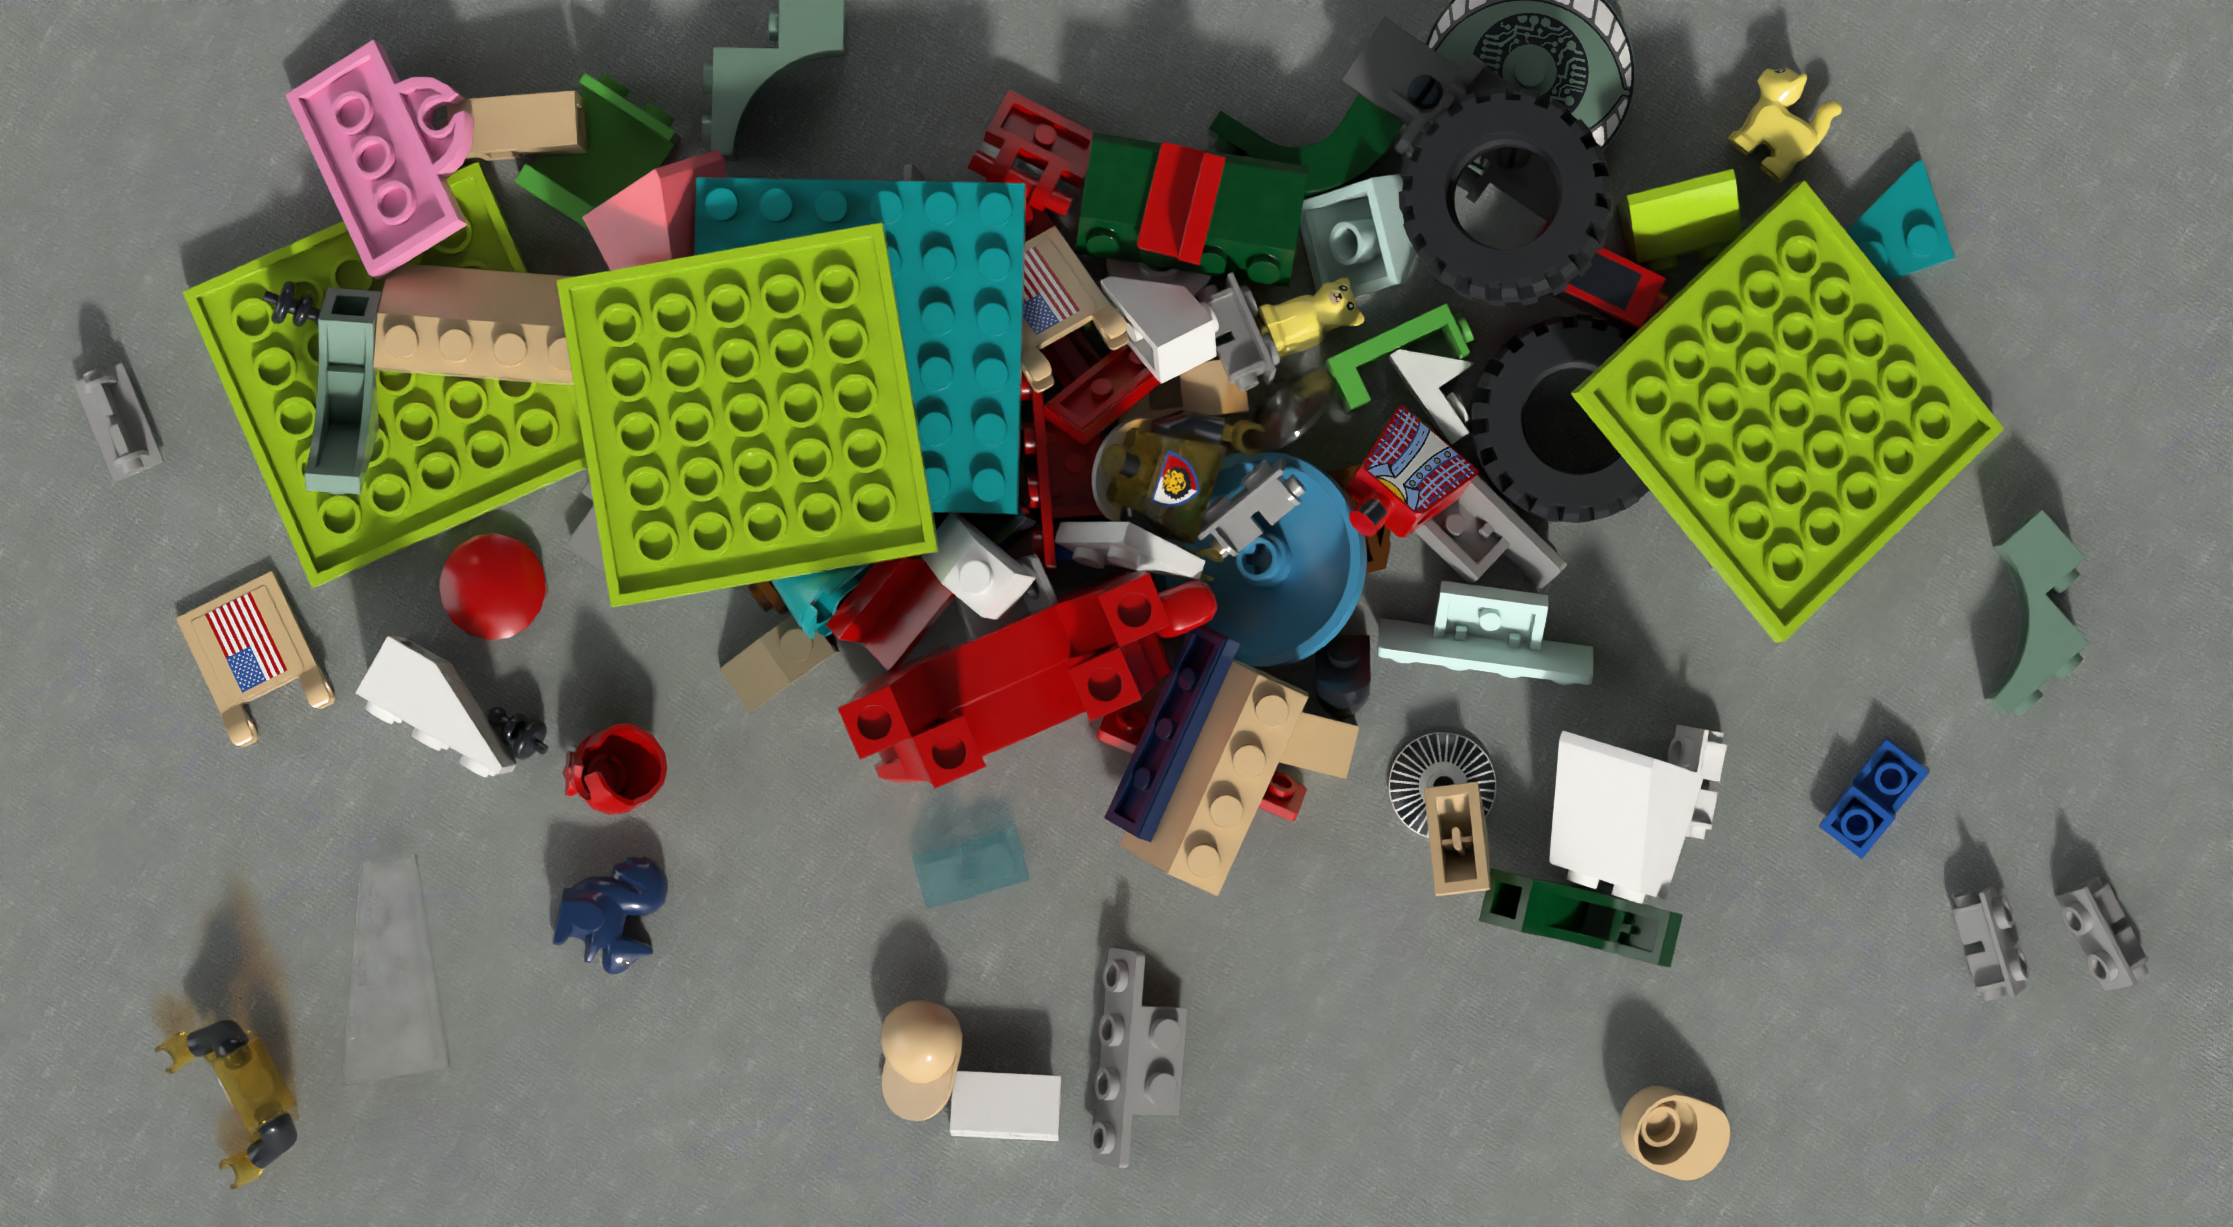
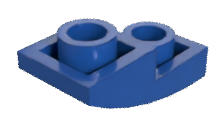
M1886 735L1820 822L1819 827L1860 859H1863L1896 819L1897 811L1930 773L1929 767Z

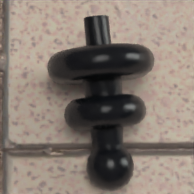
M286 281L279 295L266 290L263 301L275 305L271 314L273 323H283L287 313L293 315L292 322L297 327L303 326L307 319L314 321L318 326L321 309L312 306L314 300L312 295L308 293L303 294L299 300L294 298L296 292L294 282Z
M493 707L488 711V722L492 726H500L502 728L501 740L507 745L513 744V755L517 759H528L536 751L541 755L548 751L549 746L543 743L547 733V726L543 721L537 719L528 723L527 717L522 713L508 717L506 711L501 707Z

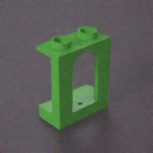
M1446 303L1327 359L1324 367L1346 414L1367 405L1371 400L1358 370L1390 356L1399 349H1405L1436 333L1442 332L1453 358L1463 360L1470 353L1467 345L1474 338L1462 312L1459 310L1452 314Z

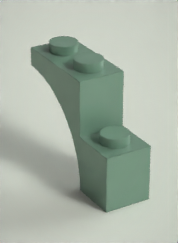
M779 0V8H770L769 40L778 41V48L713 47V61H704L703 91L704 93L712 94V115H703L702 118L703 147H711V151L719 149L724 161H737L739 143L746 120L759 98L773 83L803 64L823 58L847 56V0Z
M327 289L318 318V390L313 436L305 470L306 491H320L331 494H361L379 430L376 386L378 369L373 367L377 312L382 296L381 291Z
M2042 509L2028 514L1993 546L2006 565L2014 582L2020 610L2019 635L2010 665L1995 688L1984 698L1998 715H2009L2014 710L2019 716L2030 709L2043 696L2038 688L2052 675H2055L2060 680L2076 668L2083 660V657L2078 652L2089 643L2046 595L2050 590L2055 595H2058L2070 586L2080 575L2075 567L2086 557Z

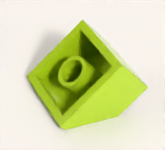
M1733 169L1630 194L1616 205L1630 261L1640 266L1646 265V269L1654 273L1678 267V256L1698 252L1700 261L1716 258L1730 243L1742 234L1737 184Z

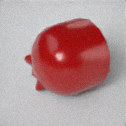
M630 723L615 724L600 729L587 736L577 746L575 752L567 751L566 766H564L562 771L565 778V795L573 796L577 793L590 808L608 815L630 812L652 799L663 786L668 769L665 752L652 734Z

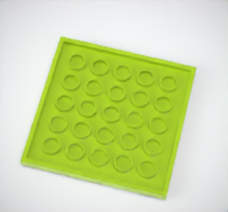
M476 162L455 171L447 178V182L468 225L404 264L529 273L481 163ZM344 221L182 292L311 588L322 586L587 469L575 390L572 385L390 372L378 369L376 386L379 430L361 494H331L320 491H306L305 470L312 442L317 403L319 328L314 321L308 319L303 326L297 327L292 322L293 315L287 313L283 323H273L271 314L275 305L263 301L266 290L279 295L286 281H292L296 285L294 298L299 300L303 294L308 293L312 295L314 300L312 306L317 309L322 308L328 288L383 292L387 274L380 279H376L368 274Z
M1805 180L1795 183L1570 393L1775 643L1785 642L2004 430V427Z
M882 222L556 280L611 607L633 605L939 552L885 225Z

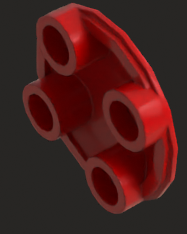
M499 533L477 535L458 545L445 561L439 581L442 606L451 621L468 635L487 640L509 638L529 627L541 611L543 601L548 593L544 569L533 550L517 538Z

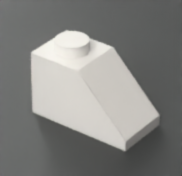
M1113 276L1101 280L1103 295L1126 322V333L1129 337L1127 345L1161 384L1217 356L1215 332L1219 330L1217 318L1212 308L1206 302L1199 303L1185 286Z
M949 513L936 530L939 552L922 554L921 556L938 580L983 618L1004 621L1036 577L959 513Z

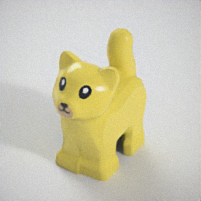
M1767 68L1761 73L1757 80L1760 88L1759 101L1749 112L1740 130L1733 131L1727 139L1732 146L1745 156L1751 154L1759 144L1763 143L1771 151V157H1766L1761 162L1762 166L1760 168L1778 184L1792 172L1796 163L1804 160L1814 151L1827 134L1833 117L1838 116L1842 112L1841 104L1836 100H1830L1819 107L1811 123H1807L1790 113L1788 108L1800 98L1807 81V74L1799 75L1789 68L1778 70Z
M1340 278L1334 282H1326L1313 296L1303 295L1278 305L1265 304L1260 306V318L1256 319V325L1261 336L1267 333L1271 336L1278 351L1279 359L1284 356L1318 345L1322 342L1327 332L1340 326H1358L1365 319L1357 308L1355 296L1350 289V280L1348 278Z

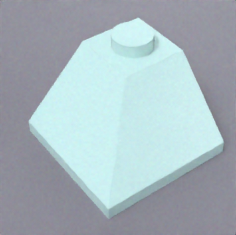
M1400 174L1370 178L1303 201L1300 229L1316 293L1326 282H1334L1340 278H1348L1350 280V289L1355 298L1405 283L1416 251L1408 239L1403 226V214L1399 209L1398 192L1402 191L1403 186Z

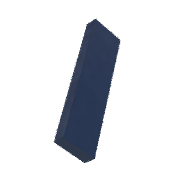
M1204 624L1188 631L1172 666V671L1167 677L1104 819L1139 839L1152 841L1241 643Z

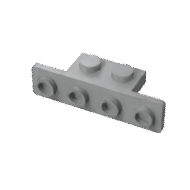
M1424 423L1441 438L1439 433L1431 425ZM1479 473L1457 501L1415 530L1470 585L1478 580L1502 553L1539 588L1546 586L1567 566V563L1558 555L1554 545L1548 539L1539 536L1520 518L1516 508L1509 501L1500 498L1480 478Z
M1111 947L1109 949L1108 962L1103 972L1106 992L1104 1015L1099 1024L1101 1054L1100 1067L1094 1082L1097 1104L1095 1123L1090 1133V1143L1094 1162L1116 1168H1127L1129 1165L1133 1115L1179 1116L1188 1008L1168 1005H1142L1145 953L1126 948Z

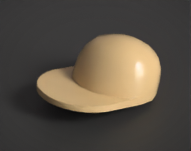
M910 1000L894 1008L887 1015L881 1027L880 1044L886 1058L882 1073V1092L888 1107L894 1114L910 1121H923L936 1115L949 1100L962 1050V1032L958 1019L949 1008L933 1001Z
M1649 1086L1641 1089L1631 1097L1624 1107L1619 1120V1136L1626 1151L1649 1169L1680 1180H1694L1708 1174L1722 1160L1729 1145L1730 1125L1726 1115L1715 1105L1683 1094L1671 1087Z

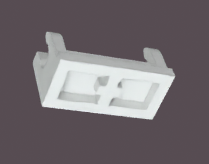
M957 1071L951 1098V1136L1059 1141L1061 1076Z

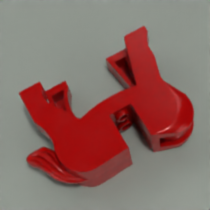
M1130 569L1121 570L1056 596L1058 603L1052 606L1028 612L1000 625L999 628L953 648L946 644L900 664L896 670H888L862 685L852 696L851 700L838 706L837 709L859 759L861 760L879 753L882 761L874 765L879 778L894 783L929 782L936 789L985 768L983 756L1026 739L1086 712L1091 722L1141 700L1147 691L1157 685L1156 682L1172 671L1158 635L1163 638L1175 637L1210 621L1218 607L1215 595L1208 584L1197 580L1185 582L1158 593L1150 573L1141 570L1131 573Z

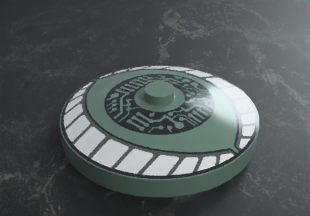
M1450 0L1436 17L1424 43L1460 67L1473 54L1485 62L1486 67L1518 89L1523 88L1538 92L1544 100L1552 102L1555 99L1567 106L1570 113L1576 119H1582L1589 127L1602 152L1620 131L1631 107L1636 81L1634 52L1624 24L1606 0ZM1429 120V123L1432 126L1434 123L1433 121ZM1521 148L1499 149L1501 161L1510 167L1524 165L1531 155V152ZM1481 155L1468 167L1480 173L1488 159Z

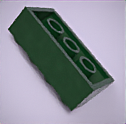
M1093 132L1075 253L1133 263H1145L1154 267L1174 268L1209 276L1227 278V275L1233 272L1238 280L1289 288L1309 167L1202 150L1226 156L1200 264L1196 265L1180 261L1176 257L1140 249L1137 245L1160 148L1163 143Z

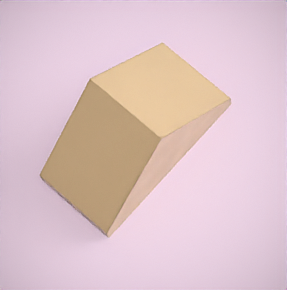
M1470 782L1424 788L1435 895L1444 896L1490 890V841L1479 783Z

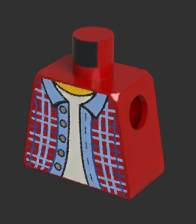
M1401 404L1378 435L1346 487L1348 494L1359 503L1349 514L1350 523L1364 536H1374L1385 525L1397 537L1405 538L1457 501L1480 471Z

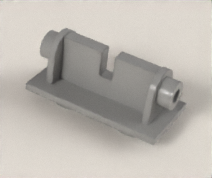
M1232 272L1227 275L1223 291L1219 292L1216 285H1211L1201 289L1196 295L1199 303L1206 302L1212 308L1217 318L1219 330L1215 332V339L1228 333L1233 338V341L1216 347V352L1230 384H1236L1239 391L1243 392L1258 385L1257 376L1261 374L1267 386L1272 384L1276 373L1275 365L1280 363V359L1271 336L1268 333L1261 336L1253 319L1254 316L1258 315V309L1247 285L1239 287Z
M123 362L105 370L103 367L91 370L83 374V379L73 383L114 482L164 462Z
M1281 457L1272 466L1265 460L1243 478L1241 482L1245 485V488L1230 500L1225 494L1220 496L1201 513L1200 516L1204 521L1200 525L1197 537L1201 541L1211 533L1215 538L1210 542V545L1215 553L1222 559L1229 554L1235 557L1264 531L1252 517L1253 514L1259 511L1272 526L1302 502L1300 496L1306 492V488L1294 474L1287 479L1282 475L1287 461L1284 457Z
M2098 875L2082 882L2079 885V889L2056 895L2055 897L2062 909L2063 920L2068 929L2075 934L2087 957V964L2091 974L2100 982L2104 991L2135 985L2138 983L2136 979L2149 972L2145 965L2149 959L2139 944L2131 926L2124 927L2114 933L2110 926L2125 917L2109 883L2103 884Z
M1996 884L1990 885L1980 892L1981 900L1978 901L1975 891L1955 896L1954 900L1957 907L1952 908V912L1962 944L1966 945L1982 941L1985 949L1966 955L1976 992H1982L1984 1001H1990L2005 996L2003 987L2006 986L2009 997H2015L2026 988L2025 980L2029 978V968L2023 950L2020 947L2015 948L2009 928L2013 927L2014 918L2007 897L1999 896Z

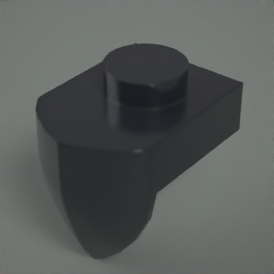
M1336 635L1328 644L1315 652L1317 699L1326 712L1340 721L1358 712L1366 703L1370 694V635Z

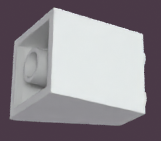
M1562 730L1558 748L1549 863L1569 869L1566 880L1597 889L1599 880L1612 883L1614 887L1611 894L1620 898L1643 904L1647 894L1666 900L1704 775Z

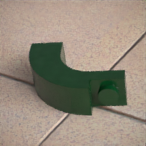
M1358 94L1338 127L1329 136L1312 145L1286 147L1275 144L1222 111L1218 113L1209 127L1208 135L1216 139L1212 148L1219 153L1309 167L1304 197H1312L1346 187L1368 173L1383 158L1404 123Z
M1491 868L1490 890L1485 892L1479 921L1522 933L1575 943L1659 966L1671 967L1683 914L1575 886Z

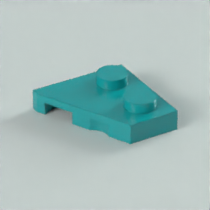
M1923 160L1913 163L1845 230L1886 282L1955 259Z

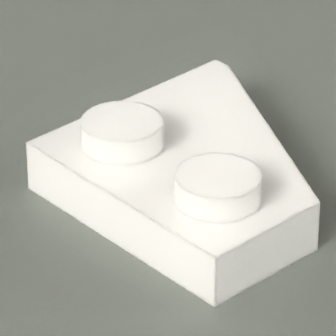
M1060 522L1055 538V543L1074 552L1073 560L1093 568H1104L1106 564L1138 571L1145 570L1148 573L1185 580L1199 581L1205 564V560L1130 522Z

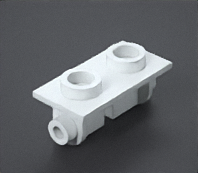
M1677 725L1675 737L1668 749V762L1704 775L1703 779L1720 782L1725 752L1727 750V745L1722 744L1724 733ZM1700 788L1686 837L1704 839L1706 829H1712L1718 792L1702 790Z

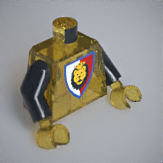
M1179 410L1156 419L1151 423L1149 429L1132 427L1126 433L1123 445L1113 444L1109 446L1102 456V470L1105 474L1111 476L1106 492L1107 501L1121 510V522H1130L1199 558L1206 556L1212 561L1223 562L1224 559L1217 550L1209 548L1192 551L1184 547L1185 543L1192 545L1195 543L1202 522L1200 515L1207 508L1227 447L1219 445L1220 440L1229 441L1236 450L1242 453L1256 455L1261 450L1250 446H1243L1242 436L1248 429L1266 432L1265 429L1250 420H1240L1233 426L1224 424L1225 418L1189 410ZM1202 573L1199 581H1212L1215 578Z
M222 1020L189 1034L179 1031L155 1047L156 1053L164 1050L171 1056L173 1063L165 1068V1071L169 1074L175 1073L197 1057H203L250 1143L247 1150L223 1159L219 1163L220 1170L231 1167L235 1173V1183L229 1186L230 1189L234 1190L259 1179L262 1175V1168L267 1167L294 1145L298 1136L294 1124L295 1121L299 1120L298 1106L263 1041L253 1031L249 1030L244 1033L237 1022Z

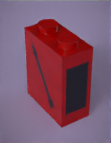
M1547 221L1539 229L1535 239L1546 231L1551 222ZM1602 248L1601 251H1596L1591 259L1592 266L1582 277L1576 275L1567 283L1569 288L1555 296L1553 292L1548 293L1600 320L1607 321L1610 319L1623 324V329L1631 334L1639 330L1663 308L1668 298V294L1660 291L1666 279L1665 277L1605 248Z

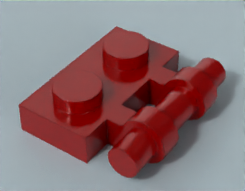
M1008 90L983 139L984 142L1000 149L996 159L976 150L968 165V169L985 177V182L1025 183L1026 198L1030 199L1028 205L1042 212L1045 208H1048L1065 217L1074 197L1056 189V186L1061 179L1080 189L1087 175L1094 131ZM1016 158L1043 170L1044 172L1040 180L1012 167Z

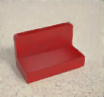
M1164 142L1161 145L1137 242L1140 249L1176 257L1180 261L1196 265L1200 264L1226 156L1169 142Z
M921 555L876 562L826 623V626L840 640L862 643L885 669L896 670L956 595L938 580Z

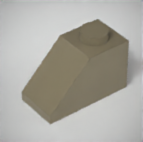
M792 615L753 642L722 666L720 670L751 713L839 651L829 636L822 637L817 631H815V638L810 639L801 630Z

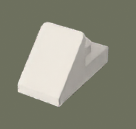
M1401 349L1388 357L1391 365L1441 438L1448 445L1451 446L1469 433L1464 426V423L1470 419L1467 411L1453 392L1445 397L1439 388L1474 364L1473 362Z

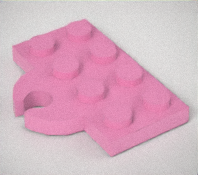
M373 39L285 94L370 276L376 279L382 278L468 225L447 182V178L462 166L472 147L475 126L473 115L463 110L455 113L445 128L434 130L433 127L434 114L440 107L445 105L457 106L465 99L458 91L433 77H411L400 82L384 46Z

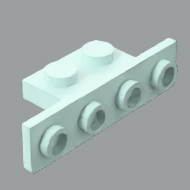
M1441 581L1434 625L1380 618L1377 655L1383 658H1390L1399 663L1420 662L1442 665L1458 671L1472 669L1494 672L1509 678L1521 676L1552 680L1562 685H1572L1575 683L1590 685L1593 679L1592 646L1542 640L1548 611V595Z

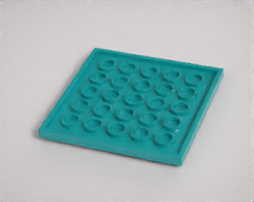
M696 177L694 256L881 222L885 225L933 513L1018 515L1026 184Z

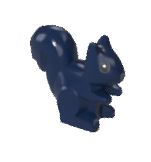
M645 856L642 858L627 857L625 862L617 863L613 866L612 877L593 876L580 881L571 888H564L552 938L553 944L562 945L569 937L583 940L585 942L584 962L590 963L599 949H601L602 966L609 974L622 973L640 957L652 955L653 949L651 945L623 933L627 915L647 916L656 912L665 903L668 893V878L664 869L656 861Z

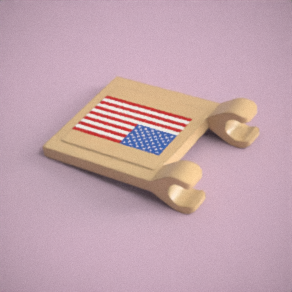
M1056 226L1025 242L1022 371L1034 391L1039 393L1054 385L1051 365L1039 351L1047 345L1092 320L1110 350H1116L1129 342V337L1126 333L1127 325L1124 318L1108 302Z
M270 571L176 618L221 713L227 733L232 743L236 746L247 747L259 739L257 729L243 705L299 678L304 694L312 707L323 709L336 701V696L316 661L274 571Z

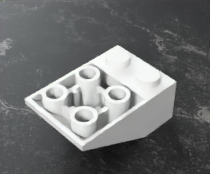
M387 636L355 693L368 700L364 709L387 723L393 724L394 721L401 723L403 720L414 726L415 729L411 736L437 751H440L441 748L448 750L449 747L462 754L458 762L480 776L487 778L488 775L495 776L496 774L513 772L516 763L452 663L406 637Z

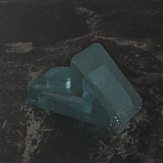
M1016 828L912 857L926 909L974 898L979 894L1030 880Z

